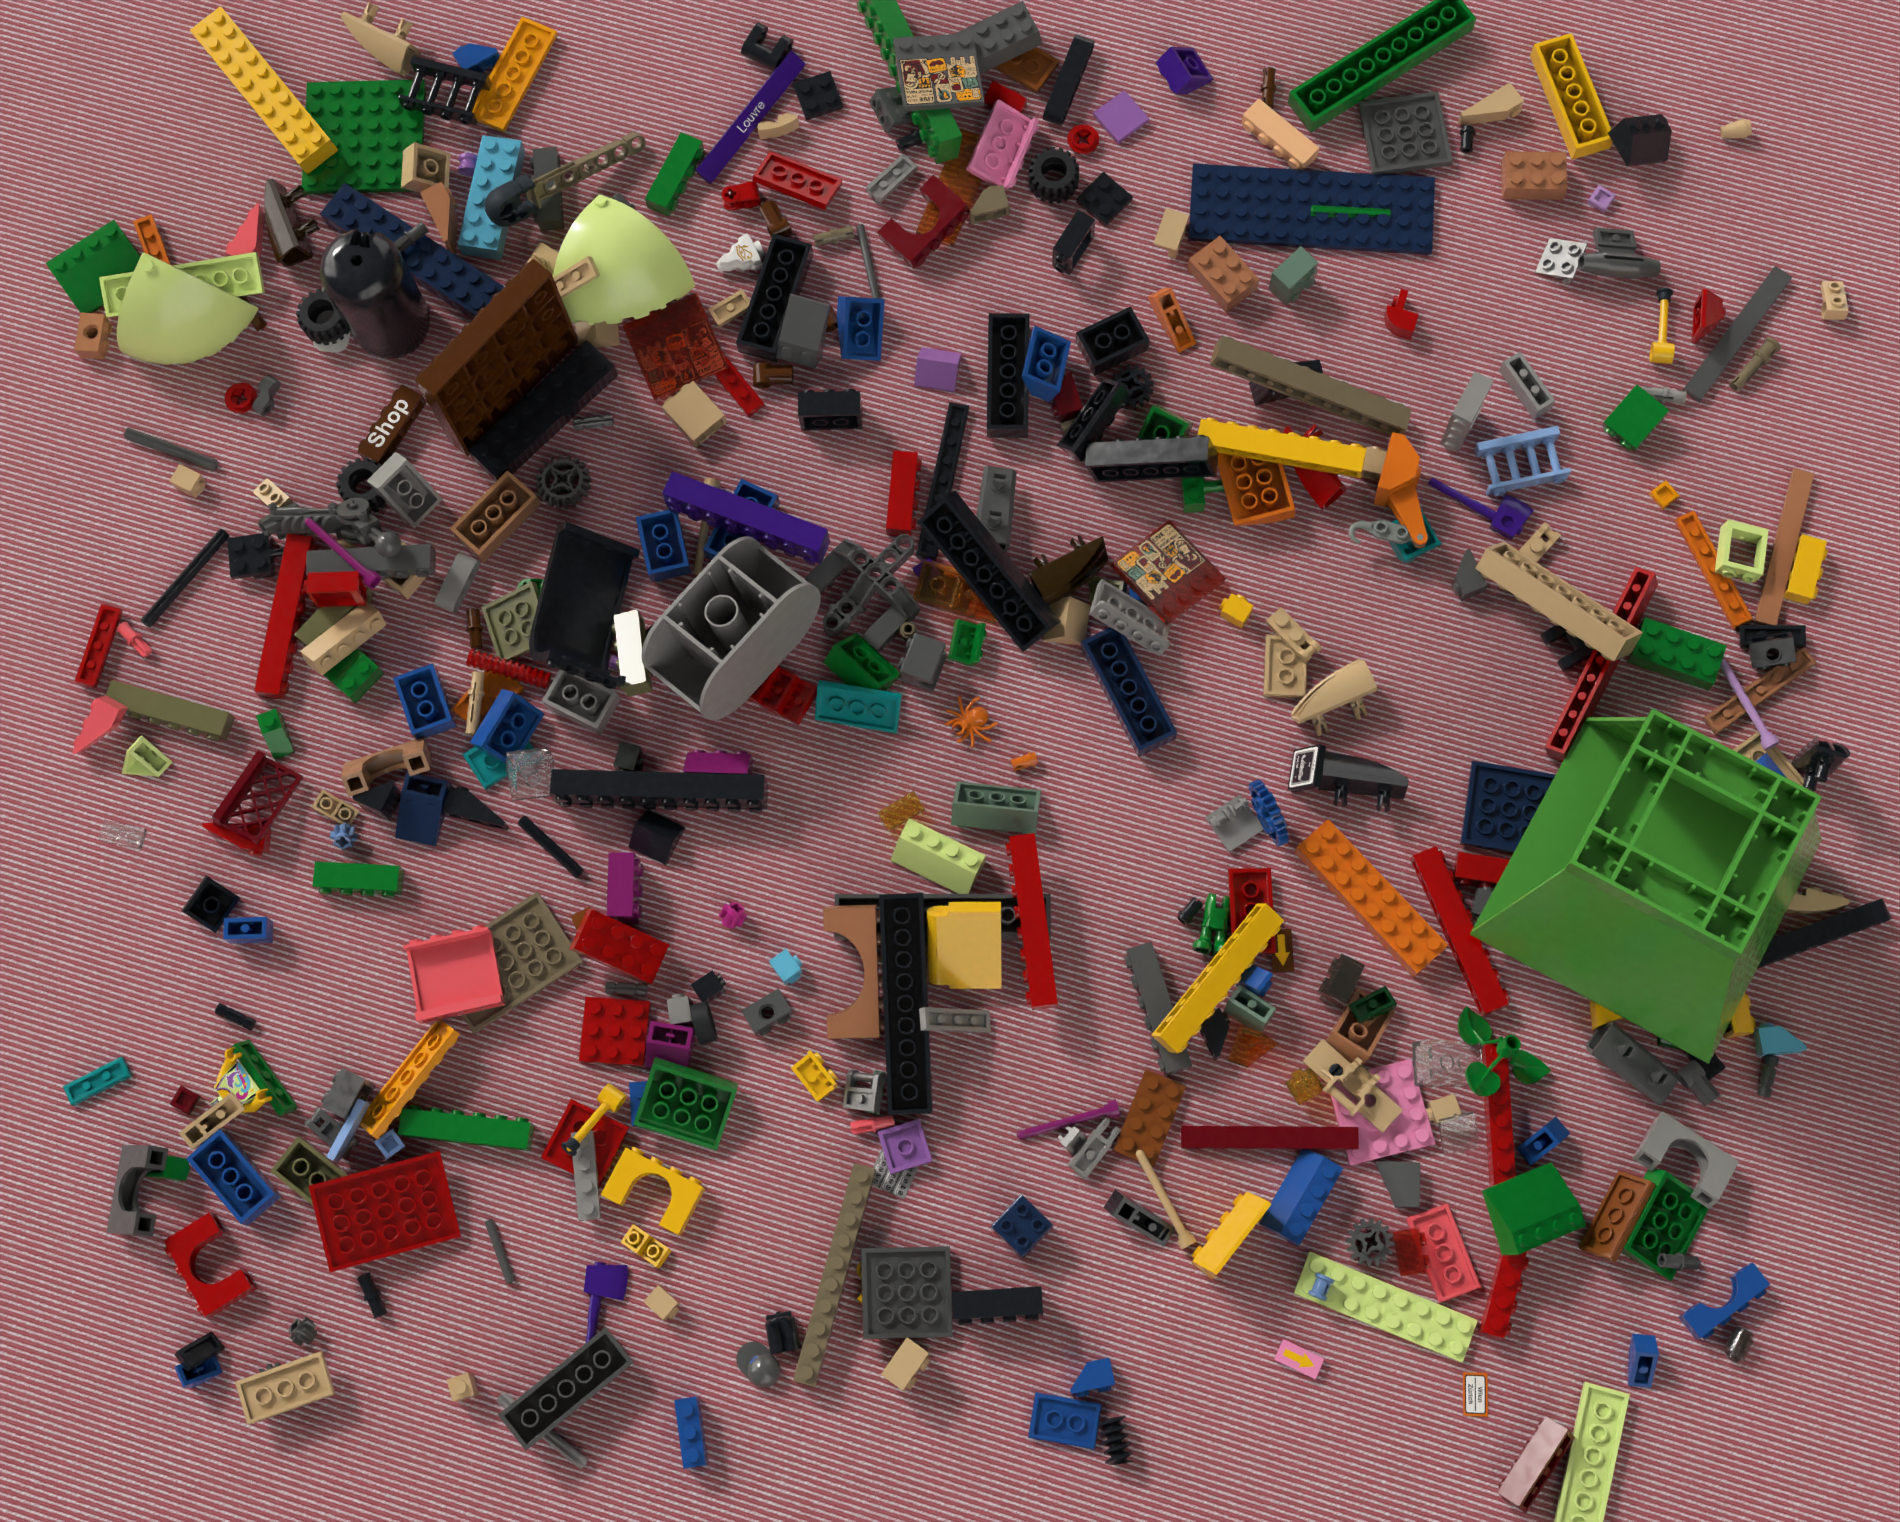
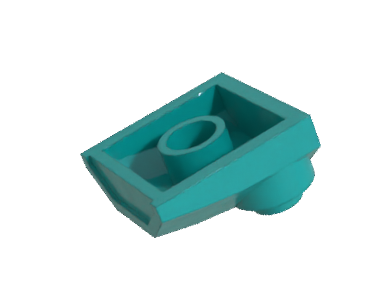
M1422 508V517L1428 536L1426 545L1422 548H1416L1411 541L1405 544L1389 542L1397 558L1403 563H1410L1416 557L1442 544L1433 531ZM1395 520V521L1392 522V523L1400 524V523L1398 522V520Z

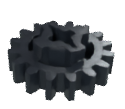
M1128 364L1126 370L1120 367L1119 374L1113 373L1115 379L1113 381L1121 383L1130 394L1127 398L1125 409L1132 405L1135 410L1137 404L1143 407V401L1149 402V395L1153 394L1151 387L1154 386V383L1149 381L1151 374L1145 375V368L1139 371L1138 365L1131 369ZM1138 377H1140L1144 381L1145 385H1143L1142 382H1139Z

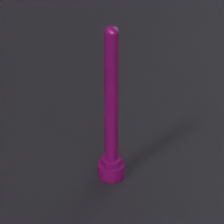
M311 518L305 519V524L356 571H359L363 583L369 589L375 588L380 583L382 577L376 571L367 570Z
M1116 1099L1107 1101L1108 1104H1105L1102 1108L1018 1131L1017 1137L1025 1139L1106 1115L1107 1118H1116L1120 1116Z

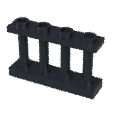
M412 56L410 63L416 75L408 96L401 94L398 96L401 106L407 111L416 110L427 116H440L447 121L452 119L464 125H477V118L472 111L479 91L482 89L490 90L492 83L488 74ZM426 75L435 78L427 101L416 98L423 77ZM442 81H452L453 85L446 105L435 103ZM463 85L471 86L472 90L465 109L453 108L460 87Z

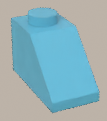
M1765 1023L1760 1024L1759 1028L1754 1030L1753 1035L1757 1057L1801 1053L1807 1050L1803 1042L1781 1026Z

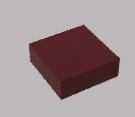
M180 1085L170 1105L190 1115L201 1096Z

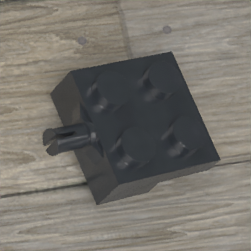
M263 533L227 538L230 577L232 580L248 577L261 579L276 576L274 557L283 556L284 547L273 549V538L271 535L266 537Z

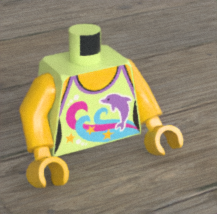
M235 1047L229 1048L225 1051V1060L216 1079L217 1083L214 1086L220 1096L210 1104L214 1106L233 1092L246 1108L241 1114L257 1112L265 1102L272 1100V1096L266 1097L265 1093L268 1091V1088L260 1090L241 1062H236L237 1059L242 1057V1053L239 1052L234 1055Z

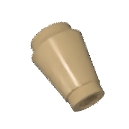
M1743 118L1720 127L1721 138L1736 139L1751 136L1750 120Z

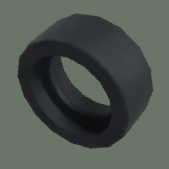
M704 1001L690 1005L691 1018L700 1045L717 1041L716 1027L708 1002Z

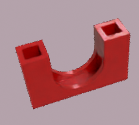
M211 1212L163 1240L166 1245L164 1247L166 1254L170 1259L173 1258L176 1263L174 1268L181 1278L183 1277L187 1283L185 1288L191 1297L194 1296L197 1304H195L197 1311L200 1315L210 1318L257 1290L248 1271L244 1269H239L222 1281L214 1284H207L198 1276L196 1271L198 1253L205 1245L226 1233L217 1215Z

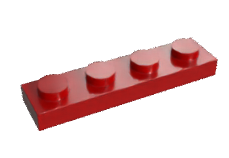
M100 605L75 678L77 684L97 688L123 613L120 608Z

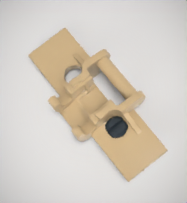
M1324 1039L1302 1061L1327 1083L1322 1089L1325 1093L1328 1092L1350 1112L1349 1114L1352 1117L1358 1111L1382 1133L1403 1111L1375 1086L1381 1078L1377 1073L1372 1075L1361 1065L1362 1060L1359 1057L1352 1063L1348 1062ZM1336 1081L1339 1082L1359 1100L1358 1104L1352 1103L1333 1084ZM1365 1095H1372L1375 1098L1374 1106L1367 1107L1364 1104Z

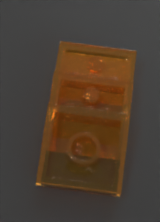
M924 560L913 595L917 602L964 617L996 624V618L953 566Z

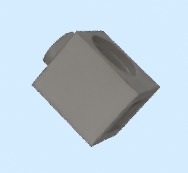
M675 994L672 995L671 999H666L670 1024L679 1026L693 1025L690 1013L691 999L688 996Z

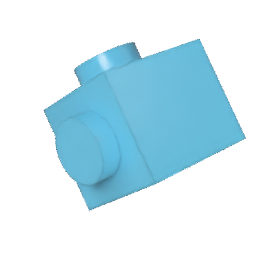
M784 949L769 960L770 965L785 985L788 983L794 984L801 978L800 974L803 972L800 967L803 964L796 954L792 957L788 950Z

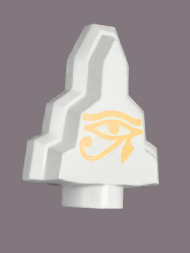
M748 233L738 238L736 244L731 246L729 253L724 254L716 262V266L719 271H732L737 268L742 271L749 269L757 271L762 268L761 257L765 256L759 240L753 242Z

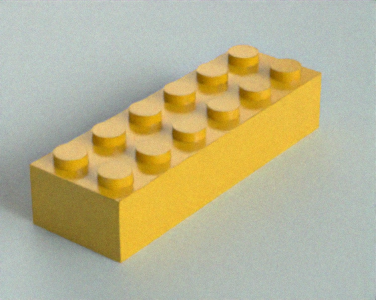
M1566 34L1534 44L1530 58L1571 159L1574 160L1610 149L1612 140L1608 132L1611 130V127L1573 34Z

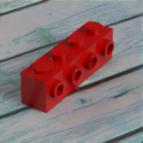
M1500 1250L1478 1333L1499 1340L1505 1339V1335L1509 1336L1512 1323L1509 1322L1510 1316L1515 1314L1518 1301H1515L1516 1293H1520L1523 1286V1279H1520L1522 1270L1526 1271L1529 1263V1258L1526 1257L1527 1251L1519 1255H1502Z

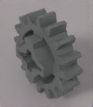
M1363 1218L1360 1220V1226L1357 1223L1353 1224L1354 1231L1348 1230L1347 1233L1351 1238L1345 1239V1242L1350 1243L1351 1246L1346 1250L1353 1251L1354 1254L1351 1256V1259L1358 1257L1359 1265L1366 1261L1367 1267H1370L1372 1262L1379 1266V1259L1386 1262L1387 1257L1385 1254L1392 1255L1393 1253L1389 1247L1394 1246L1395 1243L1390 1242L1389 1239L1394 1235L1387 1234L1386 1231L1389 1226L1382 1228L1381 1220L1375 1224L1373 1218H1370L1368 1223ZM1364 1228H1372L1370 1232L1366 1234L1359 1232L1361 1229ZM1379 1233L1382 1234L1385 1244L1381 1243L1378 1236ZM1371 1236H1373L1372 1242L1375 1244V1246L1372 1245L1370 1248L1367 1249V1242L1365 1241V1239H1369ZM1355 1240L1360 1244V1252L1356 1248ZM1373 1251L1381 1253L1376 1257H1368L1370 1252Z

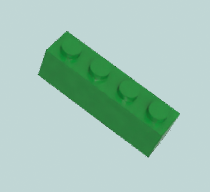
M680 132L645 197L647 208L668 217L671 211H675L678 205V198L681 194L685 193L689 178L694 176L698 161H701L705 155L701 140Z
M315 861L312 887L319 891V894L324 895L340 892V895L345 896L361 893V896L365 897L382 894V897L394 898L395 895H402L404 869L396 865Z

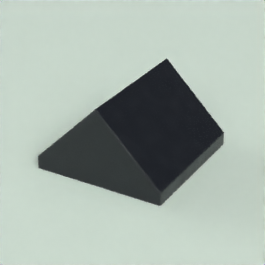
M390 781L352 797L363 810L390 821L400 802L402 790L393 781Z
M647 810L635 823L628 847L667 865L685 827Z
M205 876L181 911L216 933L223 924L224 918H227L240 897L210 877Z

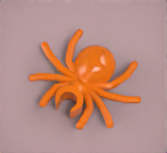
M958 696L961 714L946 709L947 713H951L959 718H954L945 723V726L953 724L952 730L955 727L962 728L960 732L956 733V736H962L957 740V743L964 741L969 736V732L971 748L975 744L974 733L983 740L991 742L990 738L984 736L979 731L991 729L998 725V722L996 721L989 726L981 727L988 721V711L980 706L974 707L969 711L971 706L980 699V696L970 701L965 712L962 705V697Z

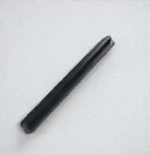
M219 529L142 617L141 622L145 626L150 628L224 544L230 536L225 530Z

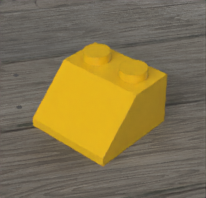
M1745 993L1730 1021L1732 1030L1724 1034V1039L1754 1033L1756 1023L1749 1011L1751 1006L1750 998Z

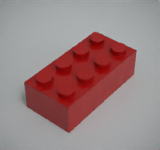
M588 909L569 950L649 985L653 983L669 944L596 910Z

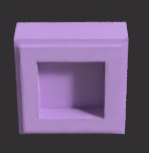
M1598 185L1587 204L1605 213L1616 194Z

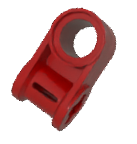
M748 181L743 184L727 186L722 190V204L728 211L753 208L761 204L756 182Z

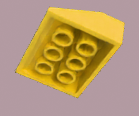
M1246 1192L1244 1196L1239 1193L1232 1202L1235 1206L1230 1213L1226 1210L1218 1221L1222 1224L1217 1230L1212 1228L1205 1239L1208 1242L1203 1248L1200 1245L1191 1255L1194 1258L1191 1263L1209 1278L1213 1279L1271 1206L1269 1201L1250 1192Z

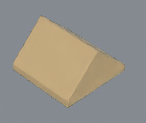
M1070 596L1063 597L1049 605L1061 622L1044 635V641L1081 645V641L1085 640L1087 635L1090 605Z

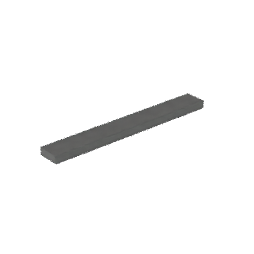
M1777 266L1772 269L1684 387L1683 391L1686 390L1687 394L1698 402L1702 400L1787 286L1792 276Z

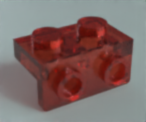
M1420 1227L1393 1231L1400 1276L1427 1274V1268H1431L1429 1255L1424 1253L1423 1246H1427L1425 1232H1421Z

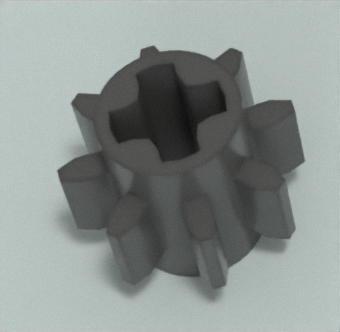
M304 1317L302 1321L296 1319L289 1328V1334H291L289 1338L292 1339V1342L300 1347L303 1342L310 1344L317 1334V1330L314 1329L316 1327L314 1321L307 1317Z

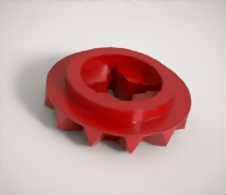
M1077 125L1068 133L1067 143L1071 151H1075L1078 155H1087L1092 151L1094 152L1099 145V134L1090 125ZM1079 137L1083 139L1087 138V144H1085L1084 142L1080 144Z
M241 382L228 388L224 401L227 408L235 414H244L247 411H252L253 403L258 396L250 384ZM244 395L247 401L245 400L239 403L238 399L235 398L242 397Z

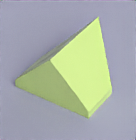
M141 735L126 751L122 774L156 776L159 778L171 765L172 761Z

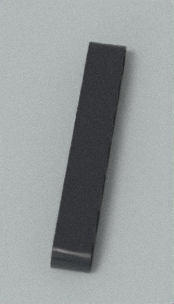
M1883 898L1772 938L1758 968L1892 919Z

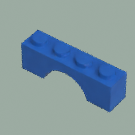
M1753 1262L1745 1265L1730 1277L1732 1294L1724 1306L1711 1308L1702 1303H1696L1678 1317L1695 1339L1701 1337L1704 1340L1715 1333L1713 1328L1718 1324L1724 1326L1732 1320L1731 1314L1735 1311L1742 1312L1750 1306L1748 1301L1754 1297L1757 1300L1767 1293L1765 1288L1770 1283Z

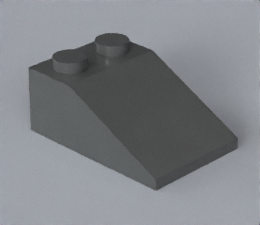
M791 294L779 337L776 358L815 369L822 359L830 304Z

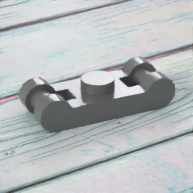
M318 1106L314 1110L315 1114L308 1118L304 1124L332 1147L343 1126ZM323 1119L325 1122L319 1127L317 1124ZM355 1136L352 1137L342 1156L345 1159L350 1154L349 1151L352 1147H356L360 1143Z

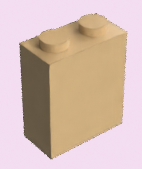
M694 381L682 386L679 393L674 397H669L662 406L664 414L695 448L727 423L725 415Z

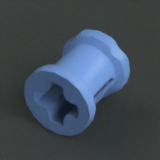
M1316 1273V1280L1308 1294L1326 1302V1295L1330 1285L1334 1284L1335 1280Z

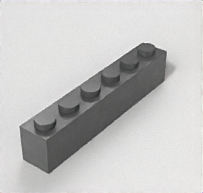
M431 544L402 545L400 552L391 558L379 555L375 547L345 549L367 570L376 571L382 577L381 580L392 576L404 579L410 575L428 577L429 574H435L436 550ZM333 549L307 551V576L308 573L356 571Z
M1148 942L1127 949L1124 961L1127 969L1131 968L1133 976L1130 979L1133 988H1138L1140 994L1137 997L1140 1009H1144L1147 1016L1144 1018L1147 1030L1151 1029L1153 1033L1173 1009V1005L1153 944ZM1154 1037L1150 1038L1153 1050H1158L1160 1056L1157 1059L1161 1072L1164 1071L1166 1076L1191 1069L1192 1064L1187 1048L1178 1054L1170 1053Z

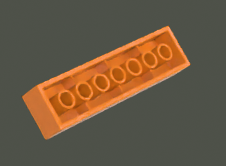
M1329 819L1296 847L1294 853L1413 978L1447 948L1448 944Z

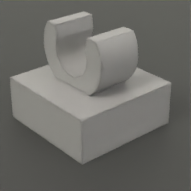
M1067 1126L1065 1129L1068 1131V1134L1064 1138L1059 1135L1058 1139L1061 1141L1062 1146L1074 1156L1087 1138L1075 1126L1073 1128Z

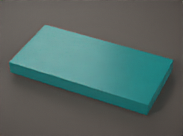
M819 680L814 720L897 734L902 694Z

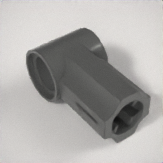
M1695 1060L1690 1061L1676 1073L1679 1077V1082L1685 1088L1690 1089L1704 1107L1720 1095L1706 1078L1704 1069Z

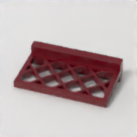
M258 750L212 815L213 825L220 829L224 827L258 845L302 781L303 775L267 758L265 753ZM269 765L276 769L277 774L265 777L263 771ZM291 776L295 778L293 784L283 786L282 777ZM278 779L280 787L268 790L266 781ZM263 782L265 791L253 793V785ZM282 792V800L272 803L270 794ZM267 795L269 804L257 806L255 798ZM252 799L254 807L242 810L240 805L242 801ZM271 808V816L260 819L258 811ZM256 812L258 820L245 823L243 814ZM241 815L243 824L234 826L228 823L231 817ZM259 825L261 831L255 837L248 833L247 827Z

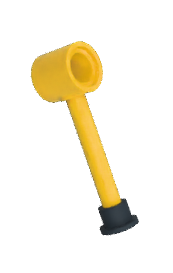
M1660 288L1656 293L1660 303L1658 342H1652L1649 361L1652 363L1672 364L1675 345L1667 342L1668 306L1671 302L1673 290L1670 288Z
M608 1083L597 1097V1101L601 1105L573 1138L570 1137L567 1142L561 1144L562 1149L567 1154L575 1156L577 1149L580 1147V1142L606 1111L610 1110L616 1113L624 1104L627 1095Z

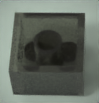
M1342 953L1338 959L1334 957L1327 971L1330 976L1329 978L1325 977L1319 987L1318 993L1321 994L1319 1000L1343 1011L1365 965Z

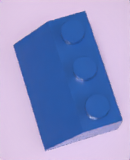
M1034 326L1032 330L1022 379L1031 395L1050 403L1060 392L1071 341L1037 326Z
M502 689L470 743L487 755L513 767L545 713L515 692Z

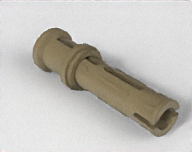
M1766 337L1764 344L1753 352L1752 359L1729 383V386L1734 391L1740 392L1760 367L1768 364L1772 355L1781 350L1779 342L1772 337Z

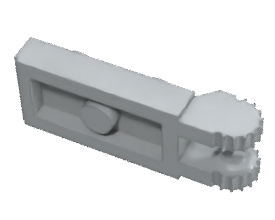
M1108 1118L1103 1119L1096 1130H1093L1067 1164L1084 1179L1088 1177L1112 1146L1111 1143L1121 1130L1117 1126L1114 1127L1105 1139L1101 1134L1110 1123Z

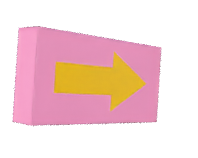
M1283 1339L1274 1360L1310 1378L1316 1379L1324 1358Z

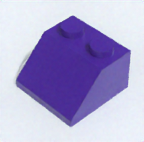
M1170 47L1155 62L1160 74L1166 78L1169 88L1175 94H1189L1213 80L1212 75L1194 48Z

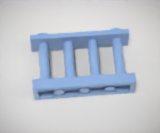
M1554 426L1478 442L1474 449L1476 458H1485L1492 484L1486 490V495L1501 496L1507 491L1549 482L1558 484L1566 481L1571 473V469L1561 470L1554 446L1555 441H1557L1560 435L1559 427ZM1535 445H1546L1552 472L1541 474L1534 450ZM1523 448L1526 450L1533 476L1520 477L1514 455L1515 449ZM1503 452L1506 455L1512 480L1500 482L1493 457L1496 453Z

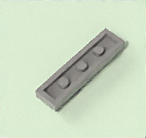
M931 1007L919 1009L921 1031L991 1032L990 1012L986 1010Z
M590 1130L580 1142L577 1154L573 1156L578 1221L601 1219L594 1131ZM577 1132L571 1133V1137L573 1138Z

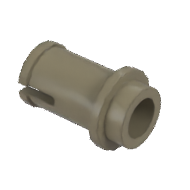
M905 622L900 627V633L906 642L908 638H913L914 633L917 632L916 626L912 622Z

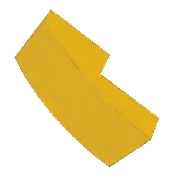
M632 1224L621 1240L623 1245L658 1269H660L672 1251L634 1224Z

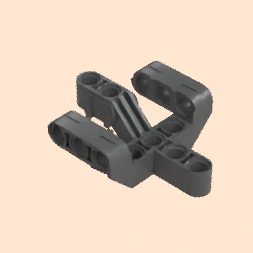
M899 535L876 558L872 557L859 544L845 538L823 559L821 565L818 564L806 576L805 580L817 587L820 594H822L829 586L832 587L834 585V581L843 572L846 573L848 571V567L859 575L849 592L847 590L842 593L843 597L835 605L833 603L829 605L828 613L822 621L826 635L836 637L844 629L847 630L850 624L867 610L865 607L875 591L892 605L863 635V638L878 652L883 650L900 633V627L903 623L911 622L920 611L919 604L907 588L893 576L914 553V541L910 535ZM904 543L910 545L908 549H901L899 546ZM859 558L866 560L863 564H857L855 561ZM887 558H893L895 559V562L889 564L886 563L885 560ZM873 572L881 574L878 578L870 576ZM891 585L894 586L896 589L892 592H888L885 590V588ZM846 607L852 609V611L848 614L842 612V610ZM830 622H836L838 624L835 628H829L827 626V624Z

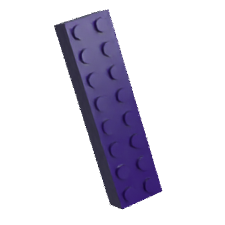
M673 471L662 492L668 510L675 514H680L681 512L694 521L702 520L707 522V525L716 529L718 527L724 528L726 532L734 536L740 534L752 537L758 542L764 543L771 550L780 549L786 555L801 557L805 562L812 565L815 563L821 565L830 545L829 533L826 528Z

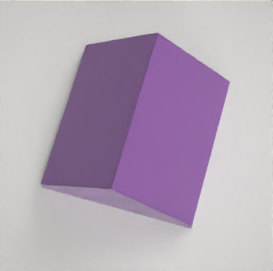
M921 347L917 357L914 386L955 392L962 353Z

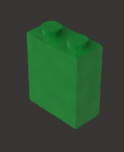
M1636 384L1603 422L1604 432L1612 438L1614 436L1621 441L1620 445L1629 451L1631 449L1635 452L1668 415L1669 409Z

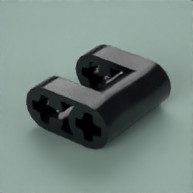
M758 22L741 48V55L775 70L791 51L794 40L783 35L772 50L762 45L767 35L768 27Z
M1555 625L1542 633L1540 637L1545 645H1548L1565 636L1572 647L1573 652L1557 662L1562 672L1590 658L1594 649L1587 647L1580 638L1569 635L1562 626Z

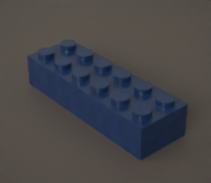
M1110 627L1081 641V650L1137 756L1140 757L1175 740L1177 731L1126 636Z

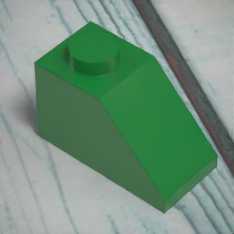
M276 708L256 715L261 733L275 760L295 753L283 715Z
M167 1155L165 1171L152 1170L145 1177L186 1181L190 1172V1165L186 1158Z

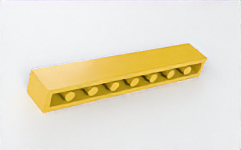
M1214 418L1201 419L1197 434L1209 437L1218 453L1361 478L1366 457V448H1363L1360 444L1346 445L1338 440L1323 441L1316 436L1306 438L1294 432L1284 434L1276 429H1268L1267 431L1259 429V427L1254 425H1248L1247 427L1239 426L1238 423L1232 421L1222 423Z
M1257 903L1151 1036L1170 1053L1178 1054L1185 1050L1188 1046V1040L1201 1030V1024L1204 1020L1213 1015L1216 1005L1228 996V990L1240 981L1244 970L1253 965L1256 955L1262 952L1267 947L1268 940L1280 931V925L1284 920L1266 903Z

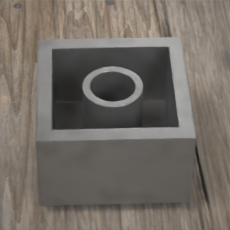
M342 1068L341 1071L335 1074L332 1080L334 1084L330 1091L324 1094L321 1107L347 1119L357 1099L360 1098L367 1101L375 1084Z

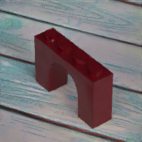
M934 175L920 188L923 198L939 211V219L934 228L924 234H911L890 218L877 232L880 239L914 270L926 261L927 256L932 251H936L940 247L941 242L946 237L953 234L955 228L968 218L970 212L967 203Z

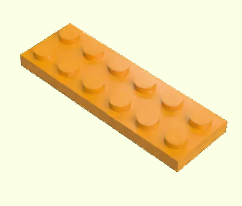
M521 17L489 75L492 83L490 90L482 89L477 97L472 112L475 114L478 122L505 133L558 36L556 30Z
M435 1021L370 1103L359 1125L377 1140L381 1135L385 1134L390 1123L400 1115L402 1108L408 1100L415 1096L416 1090L429 1078L430 1072L443 1060L448 1049L455 1045L460 1034L444 1021Z

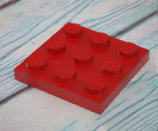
M585 997L579 1062L644 1067L651 1002Z
M570 1099L541 1158L574 1174L573 1156L567 1154L562 1149L561 1144L569 1140L571 1133L578 1132L595 1110ZM603 1115L591 1129L594 1131L599 1187L630 1127L606 1115Z

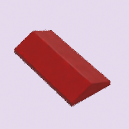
M1271 868L1228 869L1232 935L1257 903H1266L1273 909ZM1275 936L1268 940L1267 947L1257 955L1276 953Z

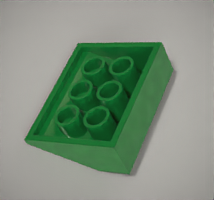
M112 220L46 262V265L79 312L93 313L104 306L99 277L134 272L140 256L116 221Z
M655 1057L633 1125L717 1151L737 1092L738 1083Z
M1552 1162L1482 1190L1502 1255L1522 1254L1586 1226L1580 1204Z
M1654 1168L1652 1171L1648 1169L1643 1179L1652 1181L1656 1186L1621 1253L1665 1279L1672 1281L1677 1270L1675 1268L1659 1267L1657 1263L1658 1255L1660 1253L1673 1255L1682 1253L1685 1255L1709 1209L1690 1197L1693 1190L1669 1172Z

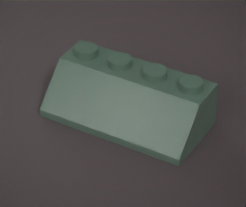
M957 781L952 805L951 825L975 827L982 830L994 829L1002 832L1012 831L1021 832L1022 834H1036L1041 790Z

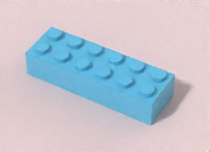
M482 135L458 240V246L462 255L502 260L509 227H501L491 222L485 212V200L492 190L511 180L515 181L521 175L526 152L521 140Z

